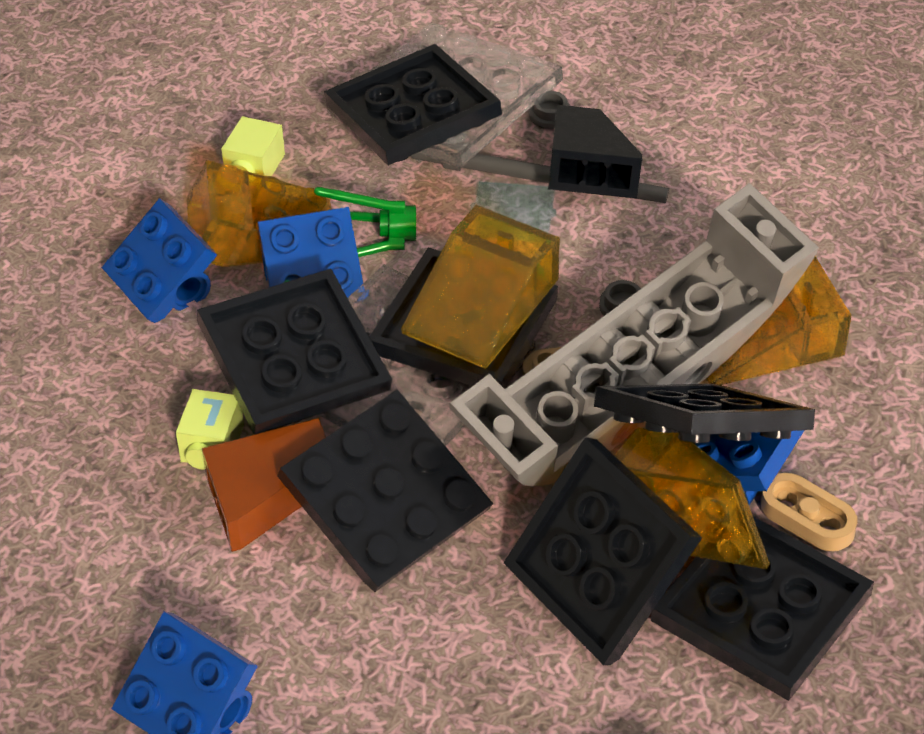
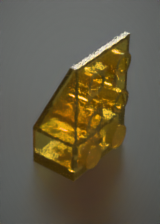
M209 160L205 161L187 196L188 224L217 254L211 264L221 267L263 263L257 226L259 221L331 210L330 198L315 195L314 188L301 187L280 181L272 176H262L238 169L233 165H223Z
M475 205L451 232L401 328L402 334L486 369L558 281L560 237Z
M816 256L772 315L729 359L706 378L709 384L724 385L845 356L852 315Z
M638 427L615 453V457L702 537L690 556L767 569L770 565L740 480L695 444L679 440L678 433L654 432Z

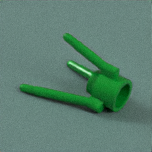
M316 187L314 189V193L317 196L382 209L379 210V213L350 212L352 220L379 222V236L388 237L386 241L357 248L358 257L388 250H405V241H416V205H405V201H389L323 187Z

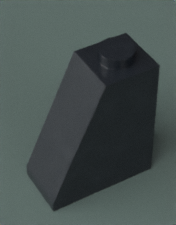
M557 105L548 189L637 199L642 165L641 152L601 109Z

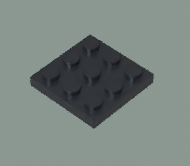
M436 44L324 91L326 105L388 166L395 162L406 160L413 154L433 145L444 143L451 137L471 128L482 126L485 122L502 115L500 99Z
M428 247L369 338L382 358L471 386L488 374H491L506 389L556 303L558 286Z
M332 269L197 309V323L254 435L277 429L390 391L392 378Z
M715 383L596 386L594 407L614 412V420L625 423H644L645 421L646 430L662 433L678 431V439L687 442L707 443L710 442L711 434H719L720 438L727 440L749 441L751 440L752 432H760L759 435L766 438L790 439L792 431L814 429L815 409Z
M398 389L282 466L277 475L356 574L374 592L480 517L493 505V502Z
M584 438L505 559L504 564L602 665H612L621 658L702 537L597 439Z
M738 508L664 593L651 612V621L789 701L872 595L874 581Z

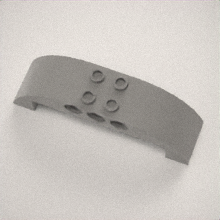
M749 183L714 209L705 242L506 389L491 374H488L451 401L450 409L518 482L532 487L552 484L557 481L584 438L597 439L611 451L645 426V421L644 423L614 420V412L594 407L596 386L701 383L729 359L772 315L807 270L819 247Z

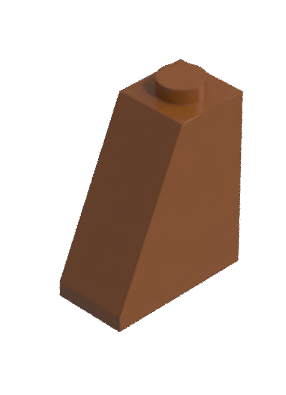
M319 418L202 448L206 478L231 552L244 548L302 507L277 475L282 466L326 437Z

